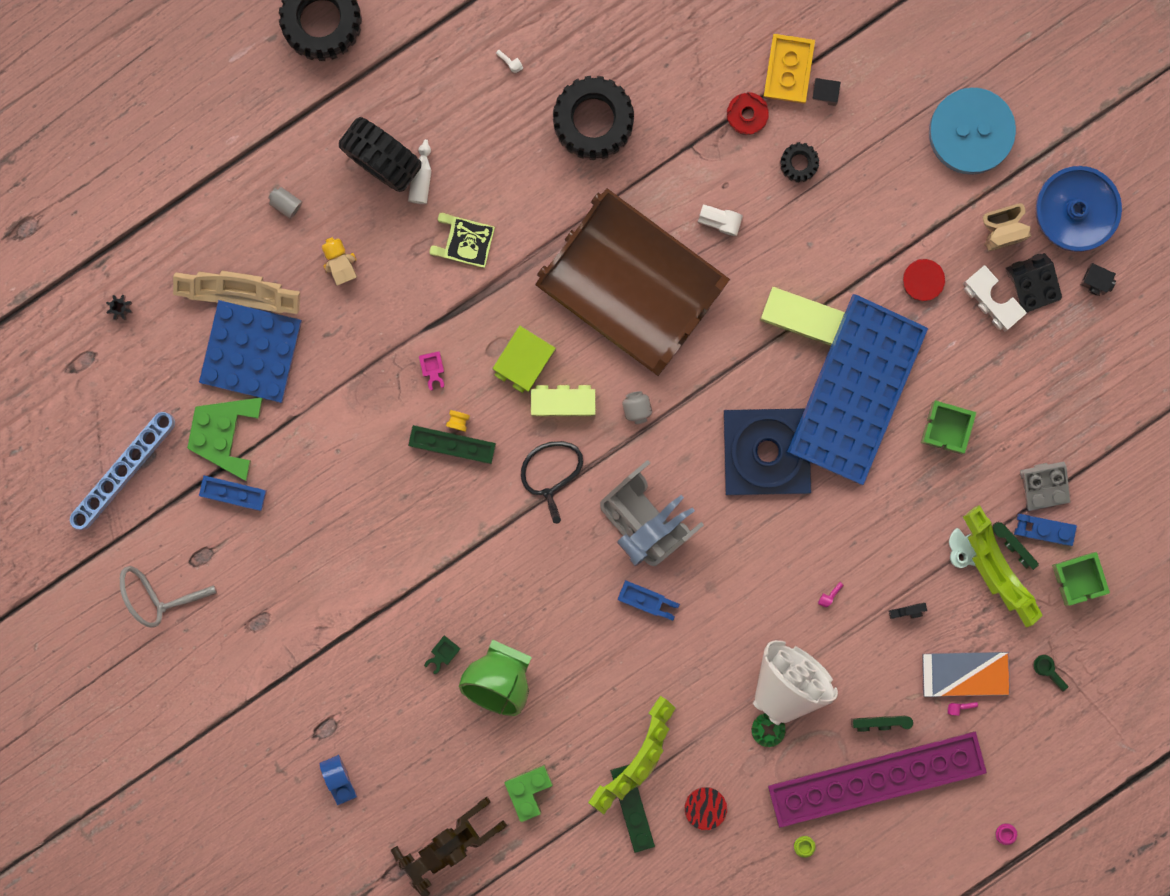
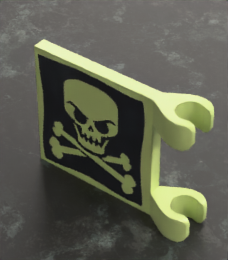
M440 213L438 222L452 226L446 249L431 246L430 255L485 268L495 227Z

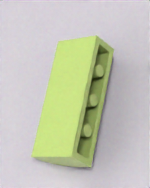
M772 287L760 321L831 346L845 312Z

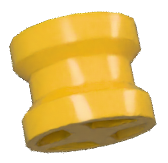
M450 410V419L446 422V427L466 432V421L469 420L470 415Z

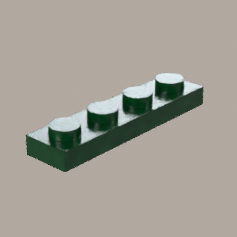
M413 425L408 446L492 464L496 443Z
M630 764L611 769L613 780ZM637 786L629 791L623 800L619 799L634 853L655 847Z

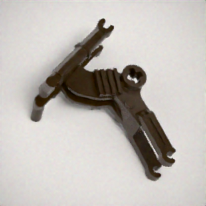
M488 797L479 801L476 806L459 817L454 830L447 828L432 838V842L418 852L420 857L416 860L410 853L403 856L398 846L391 849L397 866L400 870L405 871L411 880L409 884L421 896H429L430 892L427 888L432 885L428 878L423 879L422 875L430 870L434 875L447 865L450 867L456 865L467 856L465 853L468 851L467 847L477 848L507 827L505 821L502 820L479 837L469 823L468 819L491 803Z

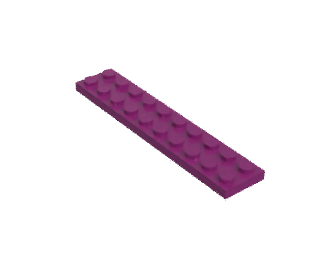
M976 731L771 784L768 785L778 827L780 828L983 775L987 772Z

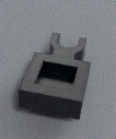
M924 602L888 610L890 619L910 615L911 619L923 616L922 612L928 611Z

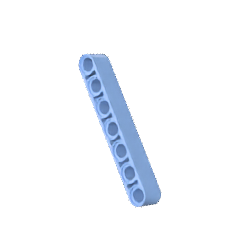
M160 412L153 417L73 511L69 520L72 527L84 530L94 523L173 430L175 419L172 415ZM167 416L169 424L167 427L161 428L159 421L162 417ZM149 433L155 435V441L152 444H147L145 440ZM135 449H139L141 457L135 461L132 458V452ZM122 465H125L128 470L124 477L118 474V469ZM110 481L113 483L114 488L112 492L106 493L104 485ZM93 498H98L100 505L94 510L91 508L90 502ZM80 514H83L86 518V522L82 526H79L76 521Z

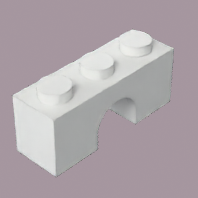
M984 265L963 283L965 286L964 291L969 297H975L979 302L978 307L985 314L989 313L993 318L992 323L999 330L1003 329L1005 332L1027 312L1013 297L1003 304L993 301L990 295L991 288L999 280Z

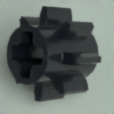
M123 294L120 299L112 295L113 300L106 302L110 306V310L106 313H114L113 319L116 321L119 316L126 320L125 315L133 313L129 309L132 302H125L126 296ZM118 303L124 305L123 307H121V312L115 310L118 308Z

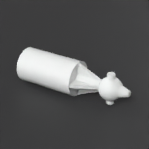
M425 139L418 149L421 155L419 158L422 162L421 169L411 181L408 202L416 204H427L432 170L427 156L431 153V148L428 140Z

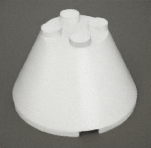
M778 640L769 642L764 649L755 700L753 702L754 706L764 711L769 716L771 722L779 725L781 722L788 723L831 704L838 695L837 688H833L831 684L833 681L832 677L816 659L796 646L792 649L785 646L786 642Z

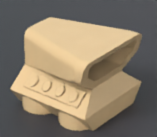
M1019 203L984 214V225L991 232L984 243L988 251L1020 243L1031 237V227L1018 223L1025 214L1023 204Z

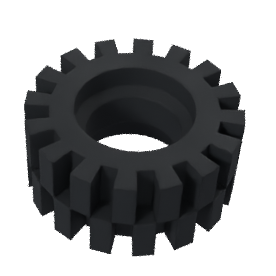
M797 142L794 145L791 144L782 154L780 160L781 170L784 172V176H787L791 181L794 180L798 183L800 181L806 182L816 174L820 160L814 147L808 146L807 143L800 144V142ZM796 155H804L808 160L807 168L796 170L792 166V158Z

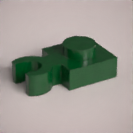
M444 635L431 651L435 657L428 659L424 666L427 667L430 663H435L436 670H434L433 674H437L441 669V663L444 662L448 665L461 648Z

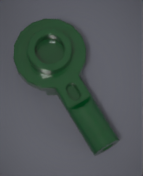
M1039 655L1035 658L1033 669L1038 675L1048 676L1062 692L1069 687L1055 672V664L1050 656Z

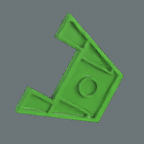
M263 398L196 406L187 448L247 481L251 460L231 457L230 454L238 415L259 419Z

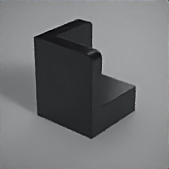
M815 78L813 100L828 102V105L836 106L841 82Z

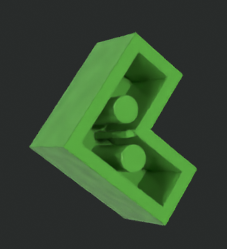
M545 764L504 782L520 822L541 814L534 793L553 785Z

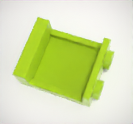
M519 325L492 368L496 372L494 376L504 382L506 379L513 382L512 387L521 393L524 391L530 392L531 387L550 357L556 351V348Z

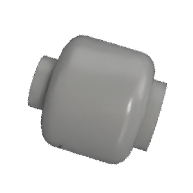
M642 391L627 394L626 399L622 402L626 419L634 421L635 424L647 422V418L652 414L649 396L643 394Z

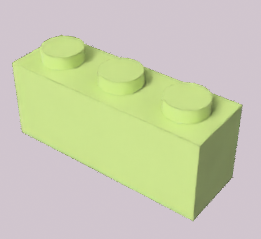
M537 385L536 389H531V416H595V389H591V385H579L578 389H570L569 385H558L557 389H548L547 385Z

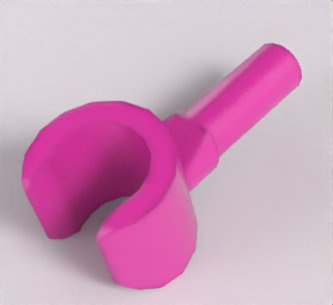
M839 582L829 596L823 593L818 604L823 607H829L835 595L844 585Z
M950 703L948 705V714L960 716V709L977 708L978 703Z

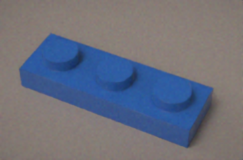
M203 476L199 496L262 511L267 490Z

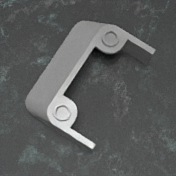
M648 460L624 479L600 502L603 513L623 536L625 534L629 537L632 536L645 523L659 514L658 510L643 494L647 490L648 484L640 472L650 464ZM702 522L699 523L691 531L685 524H678L674 530L646 551L648 556L644 559L645 562L651 566H657L703 527L704 524Z

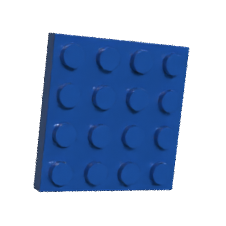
M218 300L199 383L283 403L302 320Z

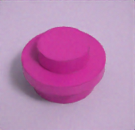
M1001 824L996 829V839L1003 845H1011L1017 839V830L1011 824Z

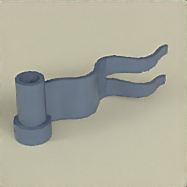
M682 495L668 504L656 517L645 523L632 536L629 537L625 534L617 541L628 554L634 566L640 564L648 556L646 551L657 541L668 535L686 517L695 512L692 507L663 525V522L674 508L684 499Z

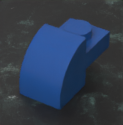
M340 755L319 763L328 790L331 791L337 806L357 797V793L348 777V772Z

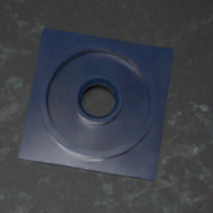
M805 408L724 410L725 495L811 494L810 462L787 452ZM764 441H771L778 448V456L771 462H765L758 456V446Z

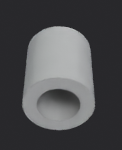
M282 187L273 189L268 197L270 199L269 205L290 219L302 205L301 200Z

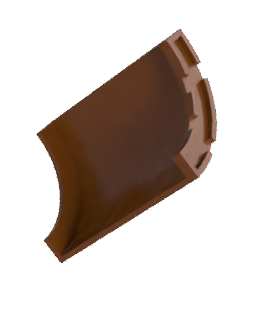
M606 188L602 194L598 192L591 201L593 204L592 208L576 231L571 230L566 236L565 241L567 243L549 266L546 267L544 265L537 274L539 279L535 285L655 375L659 376L702 320L715 299L718 298L730 281V278Z

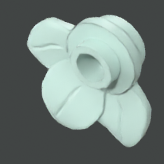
M958 528L952 532L949 538V546L952 550L950 561L957 568H964L968 565L975 566L972 557L976 555V552L967 538L971 534L965 537ZM959 554L963 555V561L959 559Z

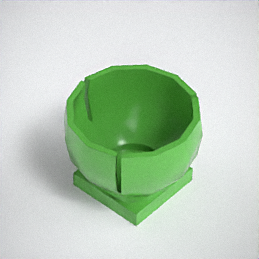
M492 639L487 654L469 664L462 674L459 689L470 701L489 711L498 714L502 713V715L516 716L521 713L527 702L529 688L525 673L532 657Z

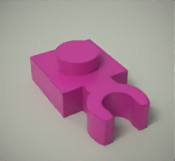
M440 351L420 355L419 360L423 377L430 376L428 388L431 391L433 390L432 384L434 381H439L441 388H444V381L439 377L440 373H444Z

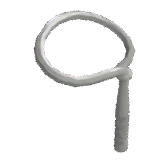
M132 566L124 567L119 578L120 591L127 609L138 622L149 628L157 627L161 623L162 613L166 612V609L187 604L217 593L213 585L164 604L159 602L147 578L137 568ZM129 571L140 578L154 605L157 607V618L153 623L142 619L130 604L125 589V576Z

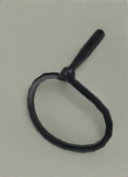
M564 441L548 442L534 448L523 461L521 468V480L525 489L533 495H543L547 499L550 515L555 524L560 523L561 517L553 499L554 492L572 481L580 473L583 466V455L579 448L572 443ZM552 446H563L571 448L576 452L578 456L576 470L551 489L545 488L541 491L534 490L528 485L525 475L526 468L532 456L537 452Z

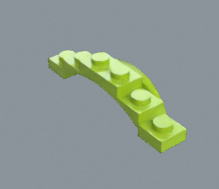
M980 505L976 506L963 516L972 532L967 537L976 552L972 560L992 595L999 593L1008 610L1016 609L1025 627L1032 626L1043 615L1036 604L1034 596L1023 586L1006 562L995 539L990 519L986 517Z
M660 696L648 713L652 718L647 736L630 765L605 787L600 785L588 803L600 813L605 814L616 797L623 800L629 791L640 786L657 765L664 751V739L670 730L665 724L676 709L667 699Z

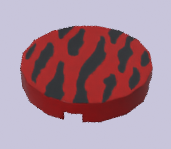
M700 787L692 791L687 797L685 815L694 827L701 830H712L724 821L727 814V803L723 795L716 789Z

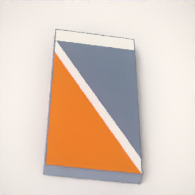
M1009 652L922 654L923 697L1010 695Z

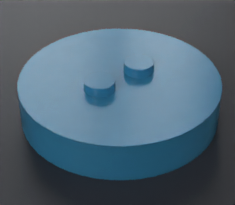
M964 88L948 95L934 111L929 125V140L936 157L946 167L962 174H980L995 168L1009 154L1016 135L1015 120L1009 106L1001 97L982 88Z

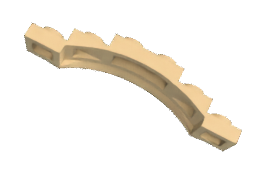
M221 271L219 275L198 272L197 275L175 273L173 276V295L187 297L191 300L218 303V300L276 313L298 314L300 310V291L281 289V284L264 282L263 277L227 271Z

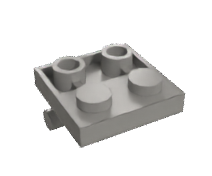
M1065 462L1049 465L1043 463L1034 465V468L1020 470L1021 479L1024 481L1028 511L1070 503Z

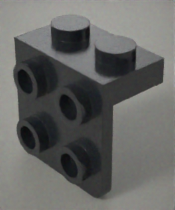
M1046 253L1036 254L1028 260L1013 263L1012 266L1006 267L1007 275L1015 285L1019 304L1026 312L1061 300L1062 294L1054 263Z

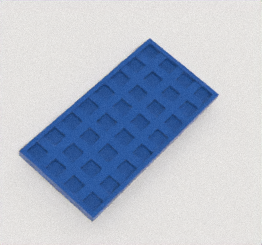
M852 294L787 452L853 482L864 485L928 328L859 295Z

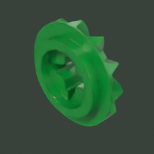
M766 713L759 715L754 720L751 732L758 744L764 747H774L782 742L786 734L784 723L781 722L779 725H774L772 730L776 736L767 734V736L762 737L765 729L761 724L770 726L773 722H771Z

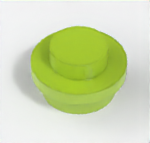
M801 836L796 839L794 850L800 857H810L815 851V842L808 836Z

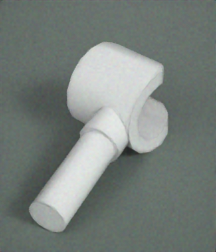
M500 50L496 52L508 64L513 73L523 69L522 63L518 58L511 61Z

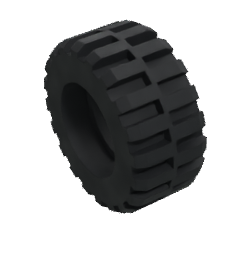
M282 0L283 5L279 7V25L288 44L301 56L304 55L310 60L314 58L319 61H326V58L333 60L338 58L337 55L340 53L344 55L348 52L347 48L356 43L355 38L359 36L361 31L360 24H362L357 0H325L332 2L338 8L340 23L331 34L324 37L310 36L301 25V15L304 9L309 4L319 0Z
M585 76V79L582 80L578 78L570 86L567 85L563 89L562 94H559L556 99V105L553 110L554 130L562 146L564 145L571 154L574 153L582 159L584 157L590 158V160L608 158L609 155L619 152V149L626 145L629 136H631L634 124V109L629 95H626L625 90L621 86H617L615 81L611 79L608 81L602 76H597V78ZM589 99H598L610 106L614 121L606 134L600 137H587L577 130L573 117L580 103Z
M363 117L356 118L339 140V148L349 158L397 192L404 191L421 169L422 162L416 155L390 134Z

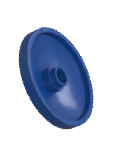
M1087 166L1064 168L1053 174L1041 187L1036 200V219L1042 233L1054 245L1074 252L1092 250L1108 241L1117 230L1122 216L1121 197L1111 179L1097 169Z

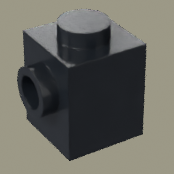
M1092 263L1088 266L1080 285L1089 288L1088 292L1093 295H1105L1108 291L1111 292L1116 284V280H1114L1116 273Z

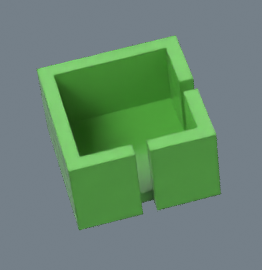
M936 400L933 401L927 421H931V423L925 425L921 443L941 448L944 445V450L961 455L965 454L976 412Z
M1097 552L1088 553L1052 565L1057 583H1062L1063 585L1059 589L1065 606L1087 601V599H1093L1110 593Z

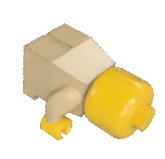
M333 237L326 239V243L321 247L325 258L329 260L323 265L326 273L332 272L336 285L356 278L357 275L352 266V263L356 261L354 253L345 254V248L341 239H334Z

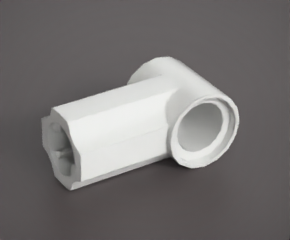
M703 204L698 223L717 228L722 233L737 236L743 215L730 210L722 211Z

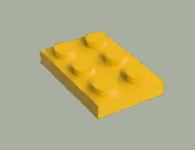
M773 34L764 98L806 103L815 40Z

